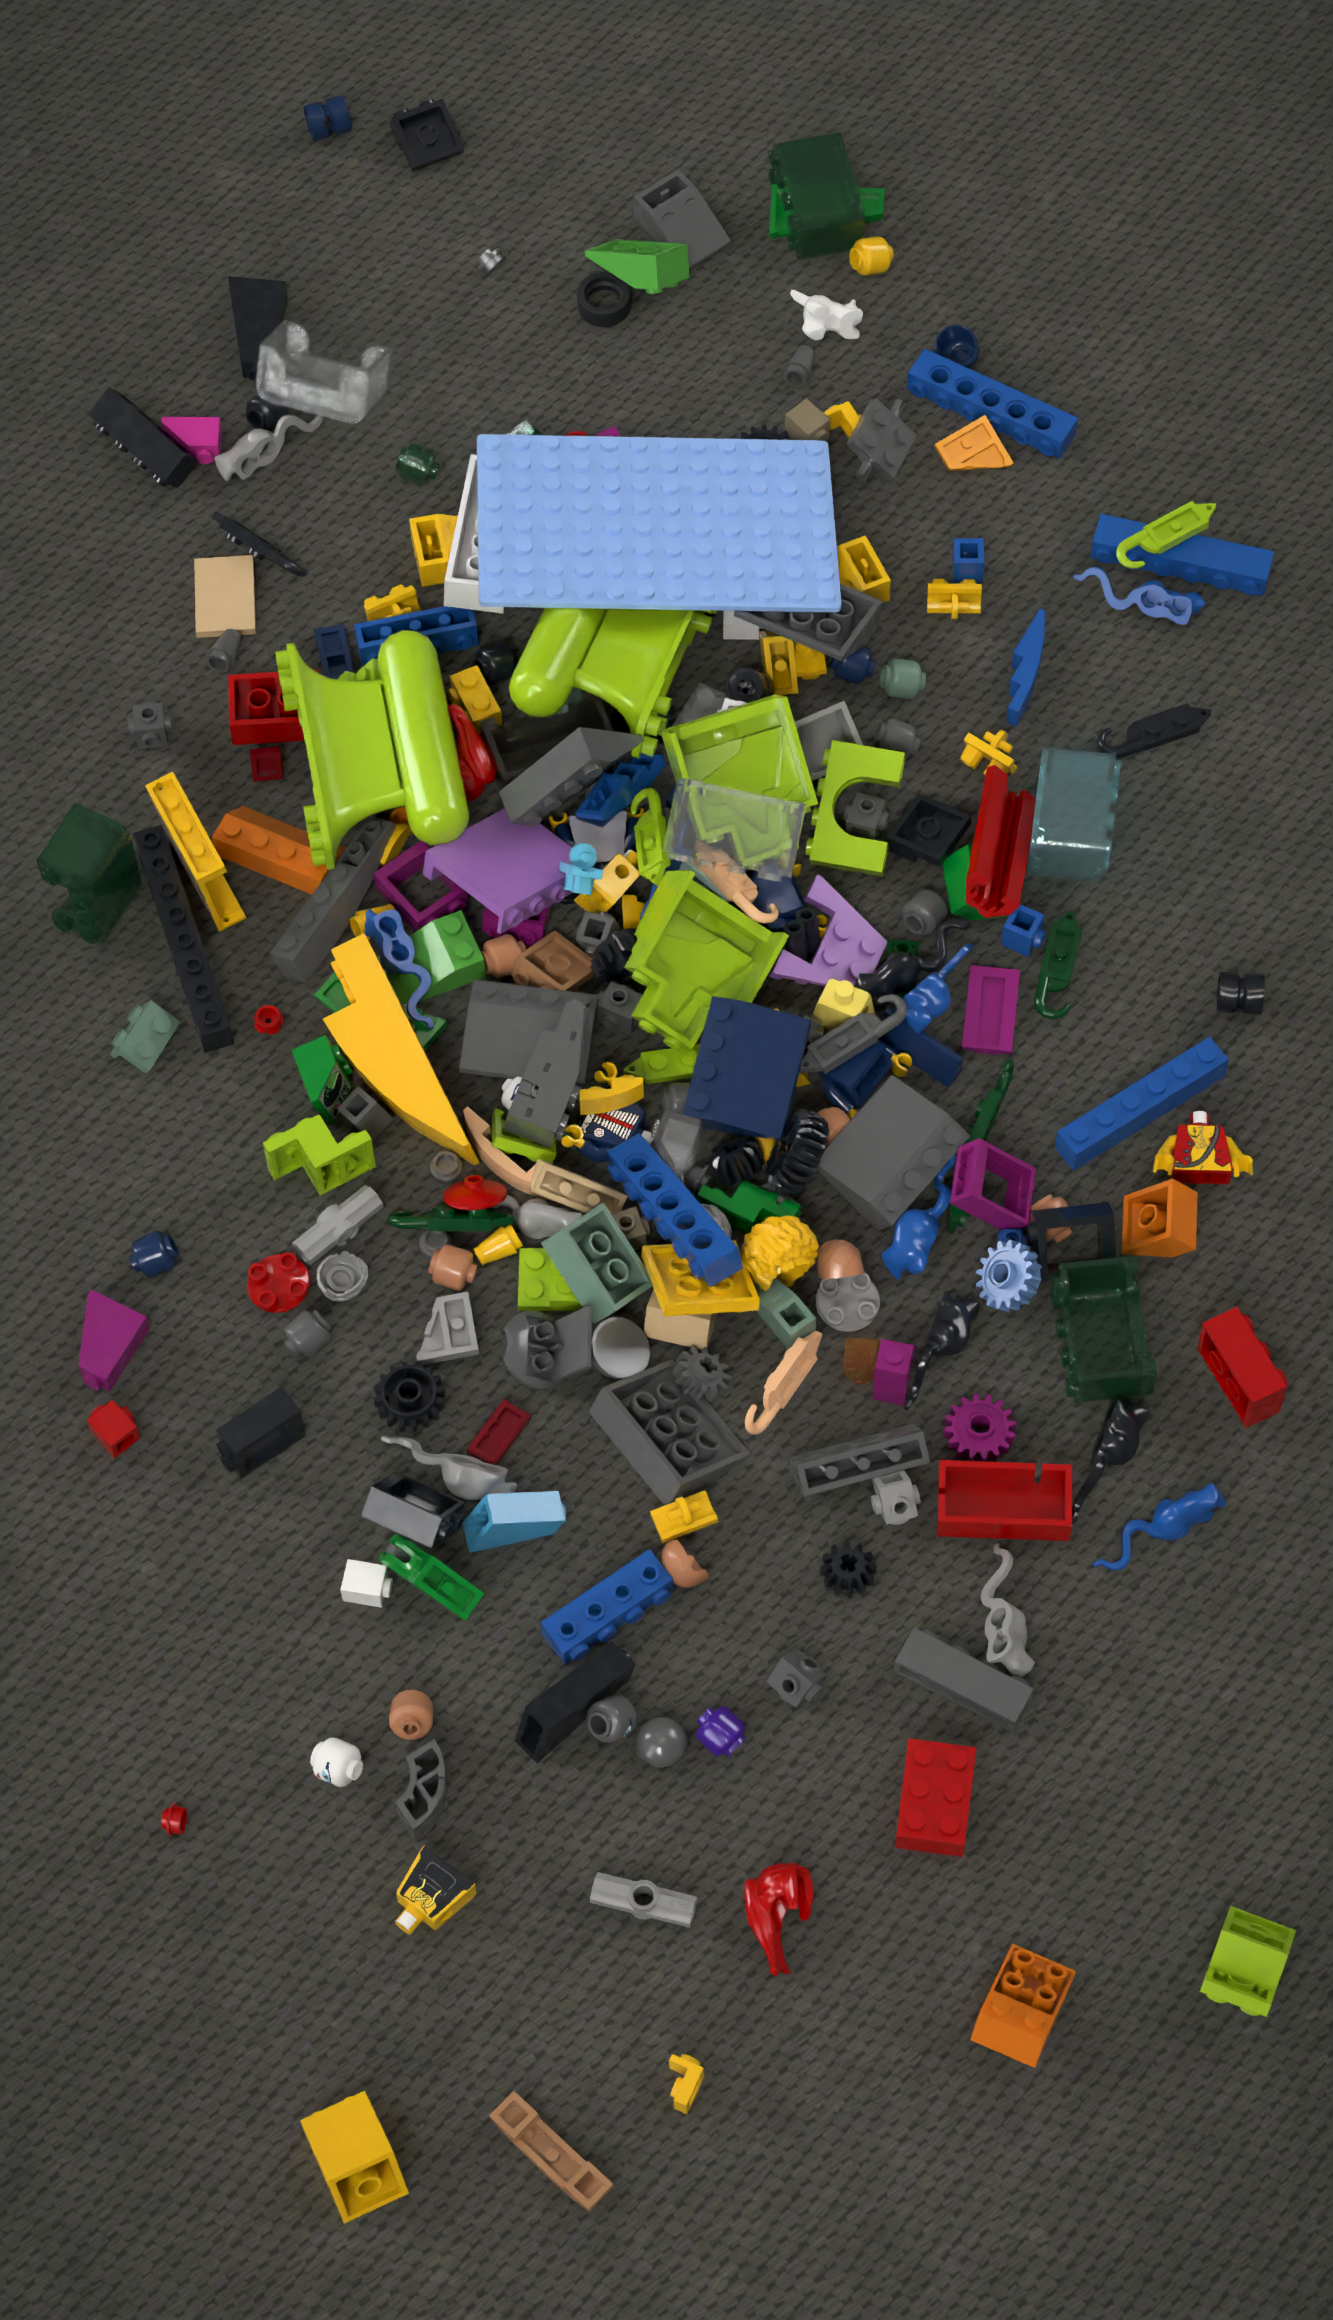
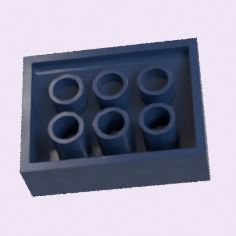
M712 996L682 1116L694 1128L782 1141L811 1027V1020L742 1000Z

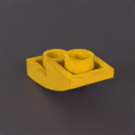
M623 1075L619 1078H611V1089H604L598 1086L580 1089V1115L615 1111L643 1099V1077Z

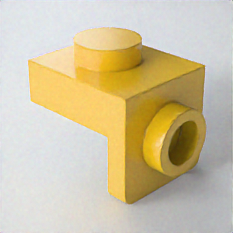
M849 401L840 405H834L823 412L830 419V430L841 426L848 438H850L861 417V414L857 415Z

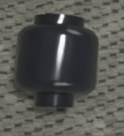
M264 389L251 398L246 405L247 421L255 429L260 428L271 431L276 427L281 417L289 414L286 398L273 389Z
M498 642L479 649L472 666L477 665L486 683L494 685L511 679L519 659L514 649H511L505 643Z

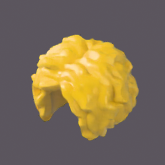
M770 1216L761 1224L758 1223L753 1226L751 1232L744 1236V1243L741 1248V1262L748 1269L752 1281L757 1283L760 1289L767 1291L775 1278L786 1287H791L796 1279L803 1276L814 1265L819 1245L816 1235L807 1224L800 1222L798 1217Z

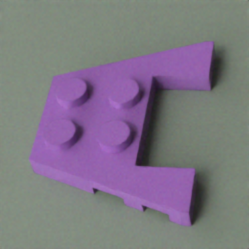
M817 874L803 901L830 915L831 919L812 961L808 963L783 949L779 953L769 977L779 980L787 978L795 980V983L806 985L811 983L824 986V988L829 979L846 980L851 982L854 987L860 973H873L887 941L822 876Z

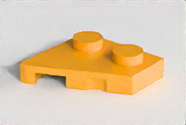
M986 415L934 445L949 471L1002 468L1013 465L1012 459Z

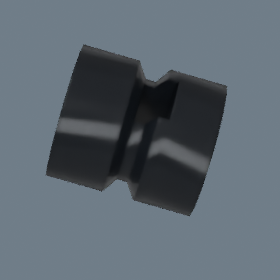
M743 667L733 671L727 678L726 694L731 700L749 703L772 696L775 693L774 682L771 676L764 671Z
M1220 972L1217 987V1012L1235 1013L1240 1008L1244 1014L1261 1015L1265 990L1264 974L1247 973L1244 978H1240L1238 973Z

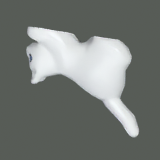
M791 290L790 295L793 299L804 306L802 330L809 338L820 340L828 330L835 331L846 339L859 338L860 333L855 326L862 321L863 312L857 308L854 299L850 303L842 305L831 301L823 295L809 297L796 290Z

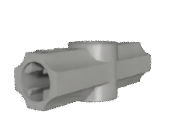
M364 1185L340 1205L333 1204L327 1207L319 1215L317 1223L292 1242L294 1250L305 1263L311 1266L334 1246H343L346 1244L345 1240L350 1237L352 1239L355 1237L359 1226L383 1208V1202L371 1187Z
M597 1872L590 1896V1903L629 1912L638 1919L646 1920L653 1918L689 1928L693 1922L698 1901L696 1896L656 1887L653 1882L648 1880L632 1881ZM642 1894H647L653 1898L652 1902L645 1906L637 1904L635 1899Z

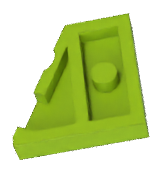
M497 1108L494 1109L491 1117L492 1147L498 1148L505 1154L516 1153L526 1156L534 1162H537L539 1158L553 1164L557 1153L556 1139H554L552 1147L549 1148L505 1131L506 1120L502 1119L504 1111Z

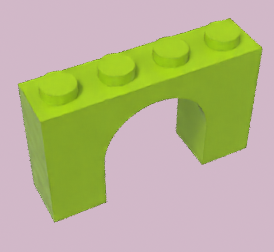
M832 740L831 748H825L823 766H827L826 776L819 779L817 796L822 797L820 807H814L811 825L816 826L814 838L808 837L805 855L810 856L811 864L884 876L889 850L888 842L849 835L835 821L834 808L840 794L846 788L856 783L869 782L900 788L906 760L905 752Z

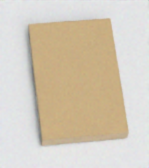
M253 555L194 559L197 638L219 637L226 629H234L240 635L256 634Z

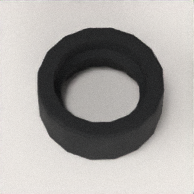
M610 272L593 273L584 278L577 290L579 315L585 322L597 327L615 326L624 321L631 309L629 284ZM609 290L617 293L621 301L613 307L603 309L590 305L587 299L589 295L596 291Z

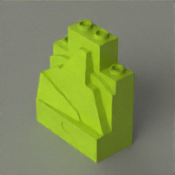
M775 694L660 730L682 802H685L697 839L705 840L706 844L724 839L723 834L727 833L736 865L740 867L745 866L746 870L762 866L763 860L774 857L775 860L788 858L793 855V850L799 849L789 813L793 812L794 816L808 813L811 811L810 806L818 804L786 696Z
M691 870L666 871L634 935L637 936V941L624 967L633 973L632 979L647 986L631 1016L640 1022L638 1026L642 1030L652 1035L655 1033L660 1034L664 1037L663 1043L677 1051L680 1048L693 1049L705 1028L712 996L742 1000L749 1003L753 1002L789 937L785 932L769 931L692 880L696 873Z

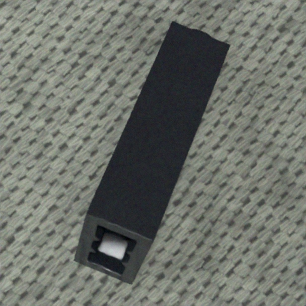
M229 276L228 282L243 378H249L252 381L272 380L288 301L286 281Z
M612 1641L526 1705L515 1742L538 1764L587 1719L588 1709L593 1703L615 1694L630 1680L635 1667V1663L630 1655Z

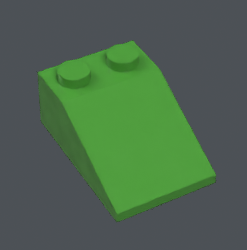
M615 239L585 250L587 258L633 288L646 289V293L649 294L661 293L663 288L677 287L680 281L690 278L687 244Z
M461 910L433 920L409 936L415 948V957L412 963L425 968L431 977L428 991L418 1002L486 977L484 958ZM385 971L399 1001L407 1005L412 994L420 986L419 979L414 974H394Z

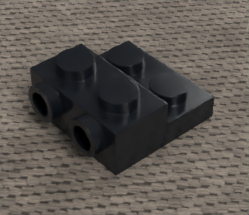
M443 99L424 101L416 109L410 111L407 108L402 109L391 117L390 128L399 149L403 150L412 172L464 153V147Z
M918 793L913 802L906 805L902 817L897 824H893L887 832L886 840L889 845V852L914 863L920 858L941 867L972 824L971 815Z

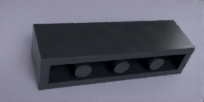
M110 387L106 389L88 413L96 421L94 425L96 429L106 436L111 434L115 438L113 443L125 453L130 451L134 455L132 460L145 470L149 468L154 473L151 477L164 487L170 484L178 488L199 461L125 395Z

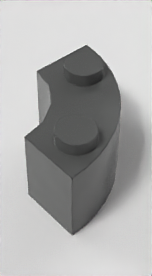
M435 1739L406 1756L410 1782L405 1793L395 1802L397 1815L415 1842L423 1838L436 1824L446 1802L447 1777L442 1753Z

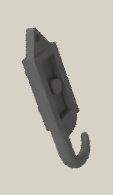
M884 995L878 999V1003L892 1002L897 1007L896 1012L881 1021L873 1014L859 1013L808 1045V1052L801 1063L799 1072L823 1071L827 1074L878 1042L879 1037L904 1021L907 1014L905 1001L897 995Z

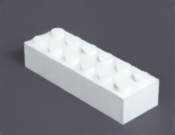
M471 454L444 580V606L503 614L504 607H483L479 604L477 455Z

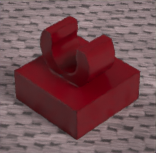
M280 747L250 749L253 782L283 779Z

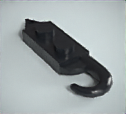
M217 511L214 513L212 518L219 523V527L228 532L225 536L226 538L240 546L243 542L249 546L247 552L260 560L266 557L292 574L300 577L306 576L307 571L280 553V549L238 521L223 516Z
M1187 703L1134 721L1127 730L1128 743L1117 747H1111L1105 741L1106 736L1112 732V729L1109 727L1102 730L1098 735V748L1103 754L1112 758H1122L1143 750L1146 751L1200 732V727L1211 716L1212 710L1190 707Z

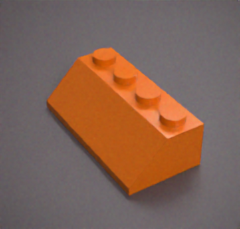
M245 806L226 813L212 836L213 845L221 858L311 895L330 871L326 870V864L313 867L307 831ZM339 845L337 849L335 863L342 855V853L345 851L346 847Z

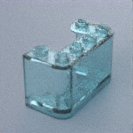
M1043 746L1027 874L1100 883L1102 872L1108 873L1112 839L1106 837L1107 830L1113 831L1115 812L1109 811L1110 804L1116 805L1121 768V761L1115 760L1116 754Z

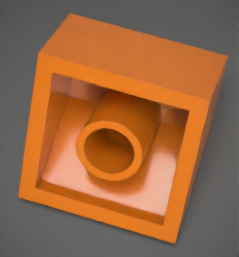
M1170 1179L1125 1195L1123 1202L1122 1253L1174 1258L1196 1250L1198 1192L1175 1179Z

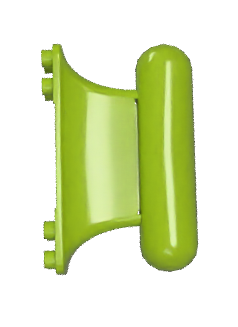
M544 608L510 679L509 691L511 700L519 710L528 716L545 718L556 714L565 705L573 687L591 693L608 702L619 711L629 725L631 734L642 735L644 741L632 750V757L640 759L642 754L653 757L658 745V739L652 738L650 735L662 736L660 730L666 728L668 719L658 716V713L666 716L672 701V698L666 697L669 688L697 631L708 634L713 617L705 615V612L717 614L718 610Z
M402 630L389 635L381 644L378 652L377 664L380 679L369 681H344L319 674L303 661L294 643L286 644L287 650L276 651L275 655L285 712L297 710L313 783L315 804L303 806L313 867L326 864V870L335 869L339 844L353 826L371 815L405 806L408 824L417 839L428 845L444 844L457 840L467 828L469 809L438 655L430 639L417 631Z

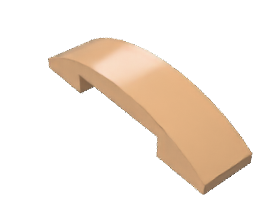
M467 1106L463 1110L466 1131L470 1142L482 1161L498 1177L514 1188L534 1197L551 1200L529 1191L535 1165L526 1173L501 1150L492 1147L490 1142V1125Z

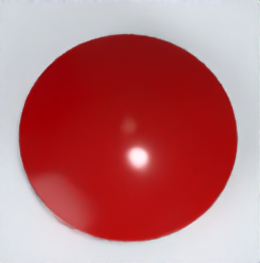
M285 1252L283 1254L271 1255L250 1266L248 1270L247 1292L251 1301L258 1308L271 1313L286 1312L297 1307L307 1296L311 1282L310 1274L304 1263L293 1253Z

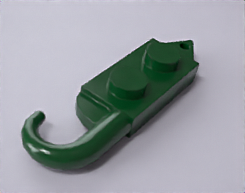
M1072 910L1068 911L1057 923L1052 922L1034 996V1006L1037 1012L1048 1019H1058L1065 1016L1071 1007L1070 1003H1065L1062 1009L1051 1010L1046 1006L1048 992H1062L1070 986L1083 928H1079Z
M1009 1058L1005 1061L994 1090L990 1089L986 1100L980 1099L975 1112V1117H978L975 1126H968L966 1132L970 1135V1138L965 1143L979 1138L984 1141L987 1140L1012 1079L1014 1061Z
M447 1204L439 1205L433 1208L432 1211L424 1212L419 1216H410L412 1215V1210L410 1209L396 1210L391 1212L387 1219L388 1223L396 1228L428 1229V1231H492L493 1227L514 1224V1215L497 1212L496 1208L461 1210L450 1207Z

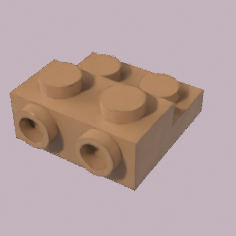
M555 930L516 956L513 971L511 972L517 985L578 992L580 986L595 976L590 967L592 966L591 960L593 958L585 954V952Z

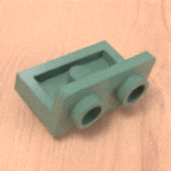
M151 1000L142 1006L137 1004L127 1017V1020L130 1021L129 1025L125 1030L121 1029L111 1042L115 1047L110 1053V1056L113 1058L122 1056L145 1073L150 1071L180 1024L179 1020Z

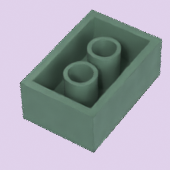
M601 1203L541 1242L582 1308L592 1306L593 1325L652 1287L644 1264L604 1203Z

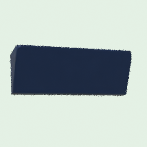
M886 1009L881 1017V1021L894 1014L892 1010ZM905 1019L900 1025L878 1038L895 1049V1053L909 1054L913 1065L946 1087H949L962 1072L963 1058L924 1031L917 1034Z

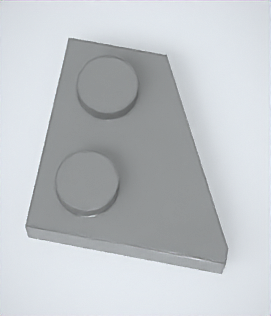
M462 1292L436 1297L432 1309V1318L426 1326L425 1338L421 1350L418 1351L416 1356L417 1362H420L421 1366L479 1355L469 1293Z

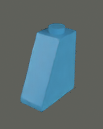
M559 1491L486 1494L463 1522L469 1553L555 1534L566 1521V1508L561 1503Z

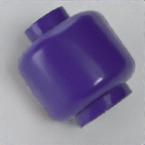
M721 1706L716 1711L709 1707L696 1720L700 1725L696 1731V1738L715 1756L725 1754L728 1757L746 1739L743 1735L745 1724L726 1706Z

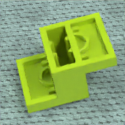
M320 1115L313 1118H305L299 1121L295 1127L285 1132H277L270 1136L267 1141L263 1142L268 1171L274 1180L303 1166L319 1195L376 1167L372 1139L366 1129L359 1133L347 1135L337 1144Z
M1230 1906L1200 1992L1205 1993L1209 1999L1215 2002H1228L1239 2006L1243 2012L1249 2015L1267 2017L1296 1930Z

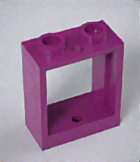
M419 841L373 873L376 890L388 903L394 906L395 910L399 912L400 916L414 932L433 920L460 910L463 912L468 904L467 892L444 874L438 878L451 892L420 913L398 891L396 886L424 868L425 854L430 848L423 841Z
M980 1138L959 1146L950 1204L1000 1230L1004 1228L1019 1229L1027 1226L1031 1213L1036 1168ZM985 1169L1008 1181L1004 1207L982 1196Z

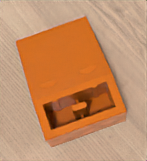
M1012 1944L979 2012L970 2040L1035 2068L1076 1971Z

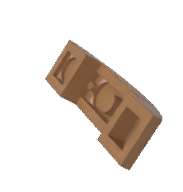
M515 2091L489 2115V2118L518 2149L553 2183L588 2212L614 2187V2184L589 2161L586 2162L540 2119L539 2114Z

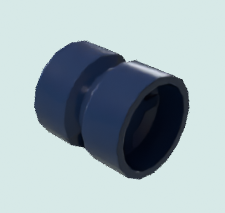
M342 95L326 99L324 105L320 102H315L303 106L305 120L313 141L328 138L330 132L338 135L352 130L349 112Z

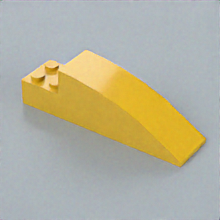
M365 933L331 949L335 960L330 963L344 987L343 990L351 1005L323 1018V1021L349 1063L367 1086L389 1109L414 1130L473 1165L479 1164L480 1162Z

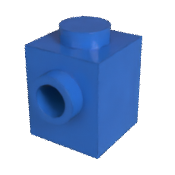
M954 538L952 554L953 584H958L963 579H974L976 583H983V538Z
M1020 904L1009 915L1003 926L1001 945L1029 957L1034 947L1039 949L1045 939L1046 931H1043L1045 915Z

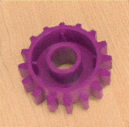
M976 1393L973 1396V1401L969 1402L965 1397H962L960 1401L961 1407L951 1406V1415H946L944 1425L947 1427L944 1428V1438L949 1439V1450L956 1448V1458L960 1459L964 1456L968 1458V1461L984 1462L992 1458V1460L998 1462L1000 1452L1004 1454L1009 1453V1444H1014L1015 1433L1013 1431L1016 1428V1421L1010 1420L1012 1416L1011 1409L1002 1411V1400L993 1404L991 1403V1395L988 1394L983 1401L979 1399ZM982 1426L987 1429V1432L977 1433L972 1428Z

